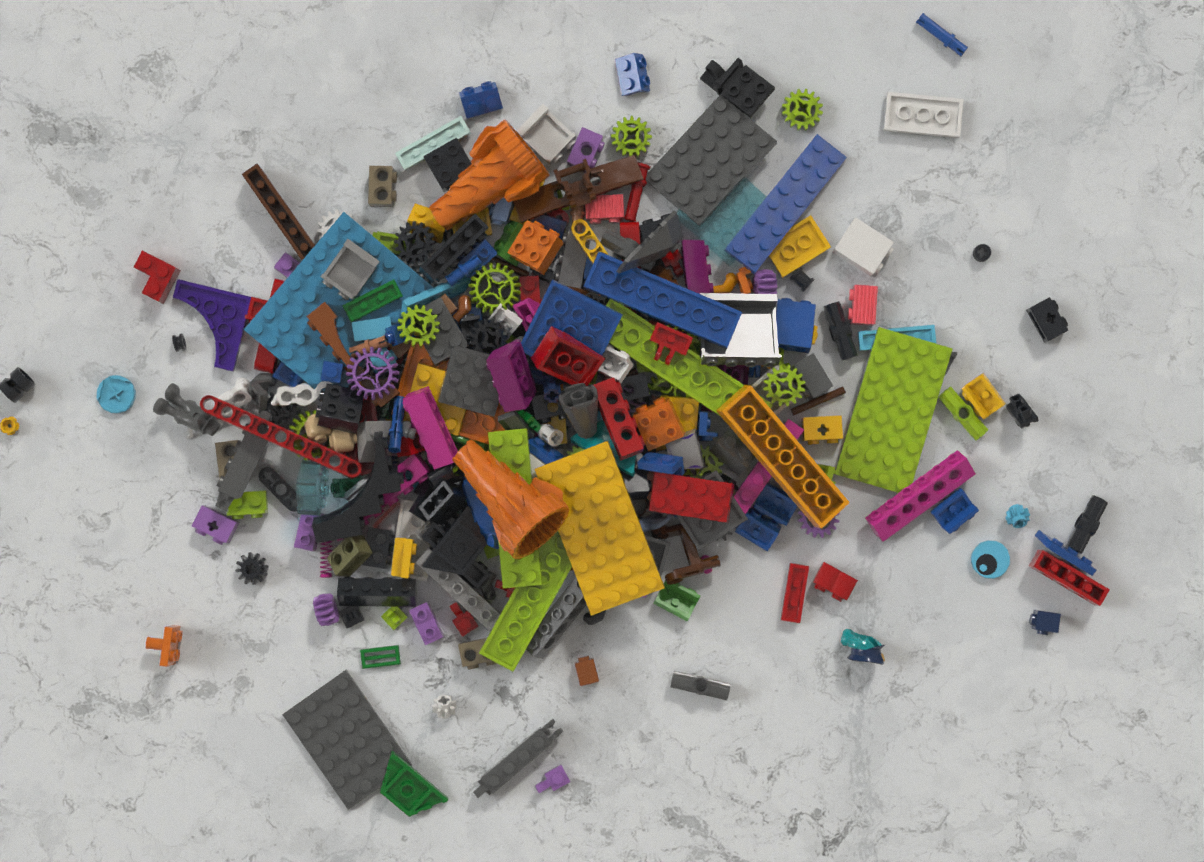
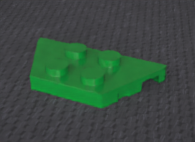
M394 751L391 752L380 788V793L408 817L418 814L419 811L428 810L433 805L448 801V797Z

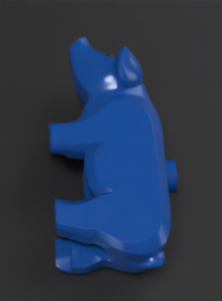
M466 476L462 478V489L467 497L468 505L466 506L470 507L474 522H477L480 533L484 536L487 545L491 548L499 549L498 538L492 522L493 518L487 513L488 508L476 496L477 492L467 481Z

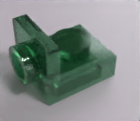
M361 477L356 479L333 478L330 486L333 497L344 498L345 492L357 484Z

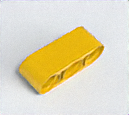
M582 219L575 220L571 226L572 234L593 265L598 252L606 255L608 253L588 223ZM583 225L586 230L584 233L578 234L575 232V227ZM588 241L596 243V247L593 250L586 248L585 244Z

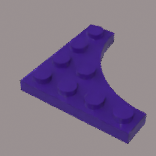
M177 279L173 298L188 303L199 311L213 332L216 347L214 367L234 372L245 331L244 328L247 323V319L244 317L248 313L251 297Z

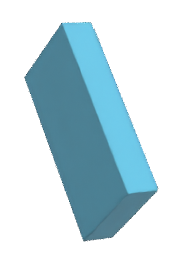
M390 316L351 322L355 342L381 337L386 333L385 328L392 326Z

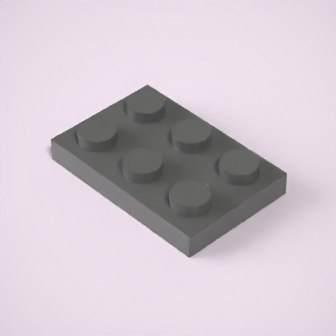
M441 297L425 305V311L432 309L431 315L437 314L438 316L435 322H440V326L435 327L439 329V334H434L436 340L430 339L429 346L423 343L435 366L450 358L453 344L470 348ZM415 322V328H419L422 331V324L418 325ZM432 325L426 328L427 334L430 333Z

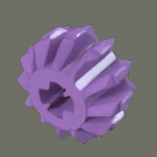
M762 269L756 271L752 278V291L754 294H777V279L773 270Z
M325 593L314 597L313 606L319 624L321 626H330L339 621V610L333 595Z

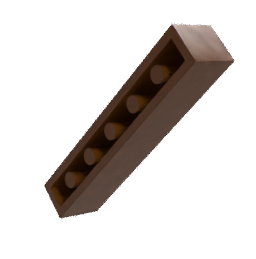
M255 164L242 173V176L300 259L303 260L315 244L263 169L258 164Z

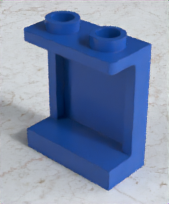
M790 298L777 300L778 348L801 353L810 352L816 304H811L810 301L806 300L795 302Z

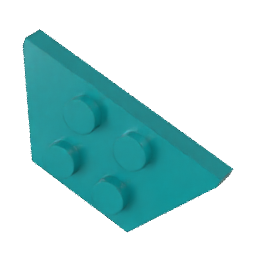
M603 420L597 422V432L593 437L585 439L575 434L570 438L572 443L584 450L608 441L619 470L632 477L635 475L634 469L637 455L620 461ZM624 432L621 434L623 439H631L629 433Z

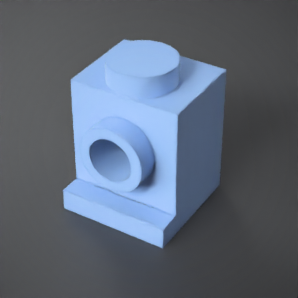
M503 198L498 203L492 204L489 215H492L491 224L502 226V224L506 225L508 223L513 201L508 203Z

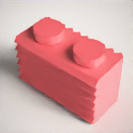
M623 194L596 196L597 201L585 205L586 221H590V224H601V220H609V223H620V220L624 219Z
M854 285L853 289L849 290V301H852V307L848 308L847 318L851 320L850 324L875 325L878 286Z

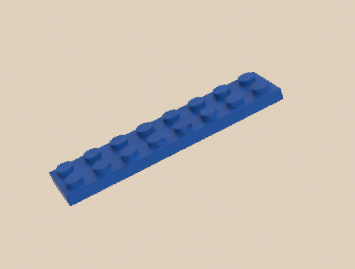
M816 134L724 251L755 274L847 157Z
M598 252L583 286L584 289L721 347L728 348L741 317V311L637 267L618 273L617 269L623 261Z

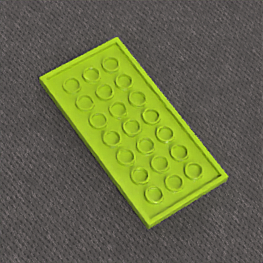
M877 328L835 469L836 475L897 493L913 483L953 348L885 328Z

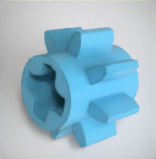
M1012 505L1006 511V521L1008 525L1012 524L1014 528H1022L1030 521L1028 508L1024 509L1022 505Z

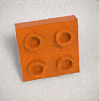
M166 626L163 639L147 637L146 649L162 650L160 666L168 667L179 661L180 650H178V642H181L183 631L180 630L181 626Z

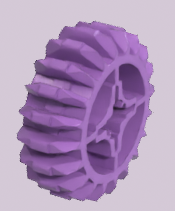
M370 347V353H367V350L363 348L364 355L361 356L359 352H356L355 354L358 359L350 358L354 365H347V368L352 369V372H346V376H352L353 379H349L347 382L348 384L355 383L351 387L352 391L359 388L358 396L365 392L364 399H367L369 394H371L372 400H375V394H378L379 398L382 399L383 395L381 392L385 391L389 395L390 392L387 388L395 389L391 382H398L397 378H393V375H399V371H393V368L398 367V364L394 363L391 365L390 362L394 360V357L392 356L387 359L388 351L381 355V348L377 349V353H374L373 347ZM370 358H379L387 365L375 367ZM365 360L366 371L357 376V368ZM369 364L371 368H374V371L376 369L379 371L375 374L377 383H375L374 379H371V376H366L370 373ZM389 371L388 380L381 387L379 377L381 374ZM371 380L375 390L362 387L359 381Z

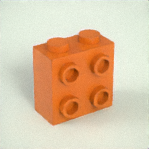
M527 220L507 253L513 259L544 275L564 242L559 238L560 234L552 229L547 231L541 223L537 221L532 223Z
M664 397L658 398L653 401V405L647 407L645 404L635 409L636 412H634L633 417L636 420L637 427L648 451L682 438L685 435L684 428L670 397L664 399Z

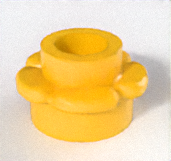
M5 417L0 423V429L3 433H7V435H14L15 431L19 429V423L15 417Z

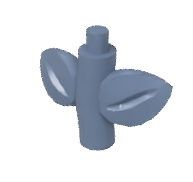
M654 512L645 518L637 517L643 532H647L664 526L672 518V514L663 517L661 513Z

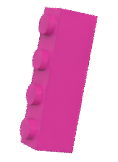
M429 386L408 393L402 399L403 407L411 417L412 427L418 432L419 442L427 452L428 462L433 465L434 470L454 463L452 458L455 457L458 450Z

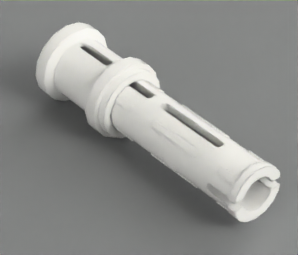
M540 424L541 429L536 432L539 438L547 441L551 446H558L563 440V433L558 429H554L550 424Z

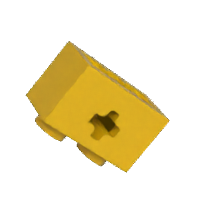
M842 415L801 418L802 428L804 429L802 439L807 441L808 445L819 444V440H827V444L838 443V439H843ZM821 425H823L824 429H827V432L823 435L817 430L821 428Z

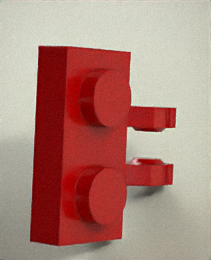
M657 322L649 341L659 345L654 360L658 361L664 347L670 349L665 359V364L668 366L675 352L686 356L693 337Z

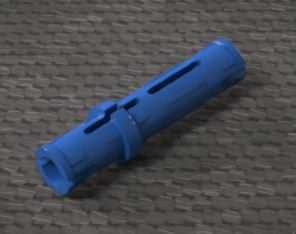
M922 13L916 21L917 24L944 43L943 46L949 47L960 57L968 49V46L955 38V34L947 32L926 16L925 13Z
M403 396L394 397L392 423L388 432L390 436L388 451L391 453H399L401 451L405 410L403 407Z

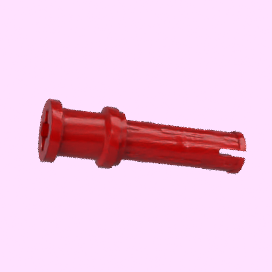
M638 163L644 180L632 183L624 219L631 222H636L643 187L647 185V172L651 168V166L643 163Z

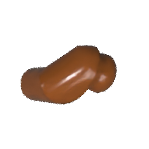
M467 295L460 296L458 300L459 310L452 316L458 322L471 311V299Z

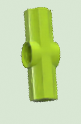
M951 386L938 396V399L951 412L954 419L965 428L975 441L988 431V428L975 415L973 409L961 399ZM961 408L967 411V417L965 419L959 416V410Z

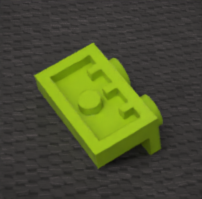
M267 491L244 492L242 498L234 499L228 507L227 516H232V519H244V515H251V518H263V514H268Z

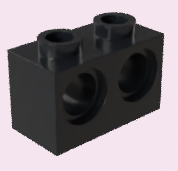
M368 527L366 541L372 554L362 565L387 569L388 565H391L392 559L390 548L394 546L395 541L393 530ZM379 533H383L386 536L384 544H379L376 540ZM376 552H380L383 555L381 563H376L373 559Z

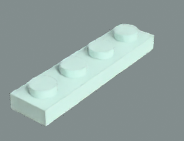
M462 116L395 154L406 171L424 161L423 156L456 137L459 141L471 134Z

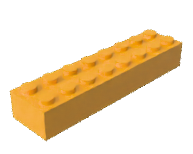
M744 385L716 410L815 527L822 529L850 503L751 385Z

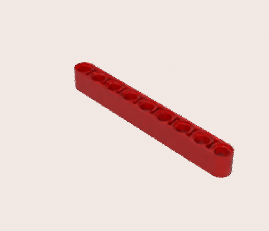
M204 396L200 401L201 409L214 418L348 478L356 479L361 475V465L354 459L214 396ZM208 400L215 402V406L211 410L205 409L204 406ZM226 408L233 410V414L229 418H224L222 415ZM245 416L251 418L248 426L240 424L241 419ZM265 424L269 426L266 434L258 432L260 425ZM283 432L287 435L284 442L276 440L278 433ZM301 440L305 443L302 450L294 449L296 441ZM318 448L323 451V454L320 458L316 459L312 457V451ZM334 456L339 457L341 460L340 464L335 467L329 463L330 459ZM352 464L358 467V472L354 475L347 472V468Z

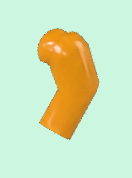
M728 273L722 285L713 286L714 293L732 292L738 280L736 275Z

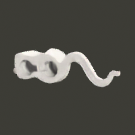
M237 378L235 386L217 398L240 408L252 400L251 395L248 393L250 382L245 378ZM226 408L222 413L223 417L232 416L233 410ZM217 419V422L222 426L223 421ZM188 427L189 435L187 438L191 439L193 437V429Z
M322 381L317 385L316 389H313L306 383L295 387H279L271 404L273 406H287L297 403L300 406H310L319 397L321 389L326 388L327 383H332Z

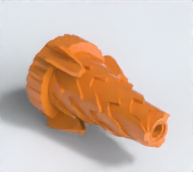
M504 119L495 127L486 126L469 153L473 158L471 160L472 164L458 175L459 179L450 186L449 191L435 201L429 209L432 211L437 222L448 231L461 220L465 222L473 214L483 211L490 204H496L503 198L509 203L537 193L540 183L548 178L550 174L518 132Z
M472 439L467 441L466 445L452 458V461L465 474L467 481L477 492L476 496L488 508L487 513L493 518V526L502 549L508 551L514 559L524 558L539 549L565 522L569 508L563 501V492L558 487L537 477L533 478L532 482L528 484L518 472L515 474L504 462H499L489 451L486 452Z

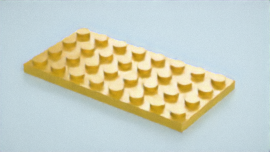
M608 441L534 469L538 479L558 487L563 492V501L568 505L569 513L558 532L591 615L665 588Z

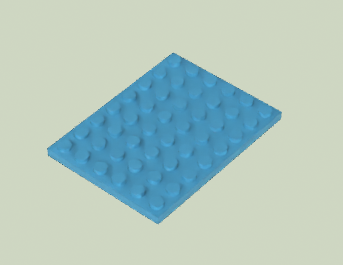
M345 212L340 215L244 328L250 336L314 389L323 381L321 380L324 361L344 364V367L347 365L343 360L338 361L332 354L334 349L330 345L326 346L319 338L322 336L318 330L313 331L308 325L309 319L307 316L324 302L329 305L338 316L336 320L337 331L349 355L358 352L349 353V347L362 344L365 341L355 342L352 323L342 306L352 301V299L346 300L338 294L340 290L334 286L330 289L322 283L324 279L320 277L342 249L347 239L380 261V264L355 299L393 279L403 295L402 298L354 322L390 316L391 325L397 324L398 319H403L401 316L403 301L408 297L420 294L424 290L433 288V286ZM365 360L359 364L362 369L366 367ZM343 369L341 383H331L348 388L351 384H348L347 380L353 378L346 376L347 371Z

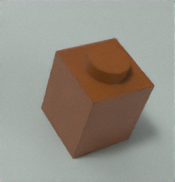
M589 655L578 658V662H575L580 686L599 682L594 658H589Z

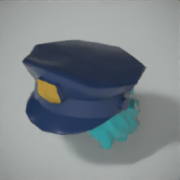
M851 629L843 631L841 644L851 648V654L847 657L849 660L884 664L885 658L881 653V649L885 644L882 645L874 637L855 633Z

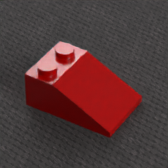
M552 326L531 357L537 369L571 385L585 383L586 386L589 385L605 360L602 355L569 334Z

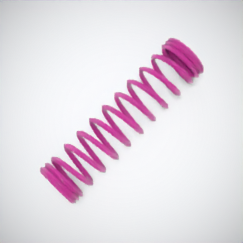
M330 540L329 542L320 543V545L328 546V547H321V548H320L321 550H327V551H325V552H320V554H322V555H330V554H326V553L332 552L333 550L324 549V548H331V547H333L332 545L326 544V543H332V542H333L332 540ZM328 556L320 557V559L328 560V559L326 558V557H328ZM321 561V562H320L321 564H328V565L320 566V568L330 569V570L320 571V573H326V574H320V577H321V578H330V577H333L332 573L326 572V571H332V570H333L332 568H326V567H329V566H331V565H330V563H324V562H329V561Z

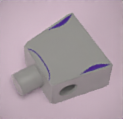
M696 429L685 432L684 437L667 443V449L657 451L660 454L683 457L684 469H700L704 466Z

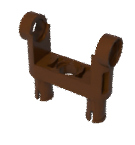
M682 524L668 527L664 525L661 528L651 530L653 538H661V540L680 535L689 566L674 569L673 572L665 575L667 585L677 584L683 581L684 578L704 573V570L721 566L718 555L704 559L699 558L696 546Z

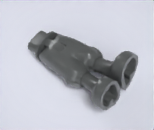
M174 383L167 387L165 399L159 398L153 406V412L157 415L173 416L177 424H182L202 434L207 433L210 436H214L221 426L220 423L215 421L214 417L206 414L195 401H185L180 396L179 386ZM169 403L182 408L183 411L175 409Z

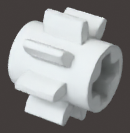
M441 695L434 699L432 708L433 713H437L438 718L447 719L452 714L455 715V708L457 706L456 701H452L451 696Z

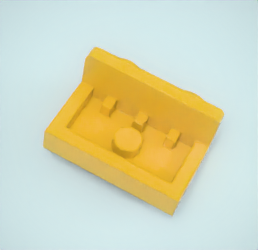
M415 203L407 222L412 225L413 221H417L418 226L421 222L425 223V228H431L429 233L435 234L432 240L442 243L446 229L437 222L428 207Z
M984 373L961 388L964 398L973 404V410L976 415L983 419H986L1006 404Z
M395 538L392 576L410 578L411 574L414 575L415 563H412L413 555H416L417 544L414 543L415 539Z

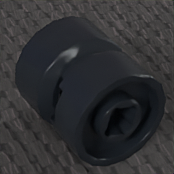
M17 367L10 373V378H5L0 383V390L8 399L16 403L23 397L24 391L28 392L35 386V382L24 370Z

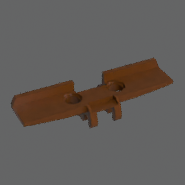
M635 155L591 169L587 160L583 159L582 163L559 171L557 169L553 170L557 181L539 187L537 193L515 200L513 203L520 222L523 223L568 206L572 210L597 201L596 196L644 179ZM586 170V173L582 175L583 179L573 183L561 181L563 177ZM593 177H598L601 179V183L594 186L590 180ZM557 190H563L565 195L558 199L554 196V193Z

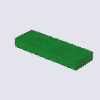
M393 279L342 306L350 322H354L402 298L403 295Z

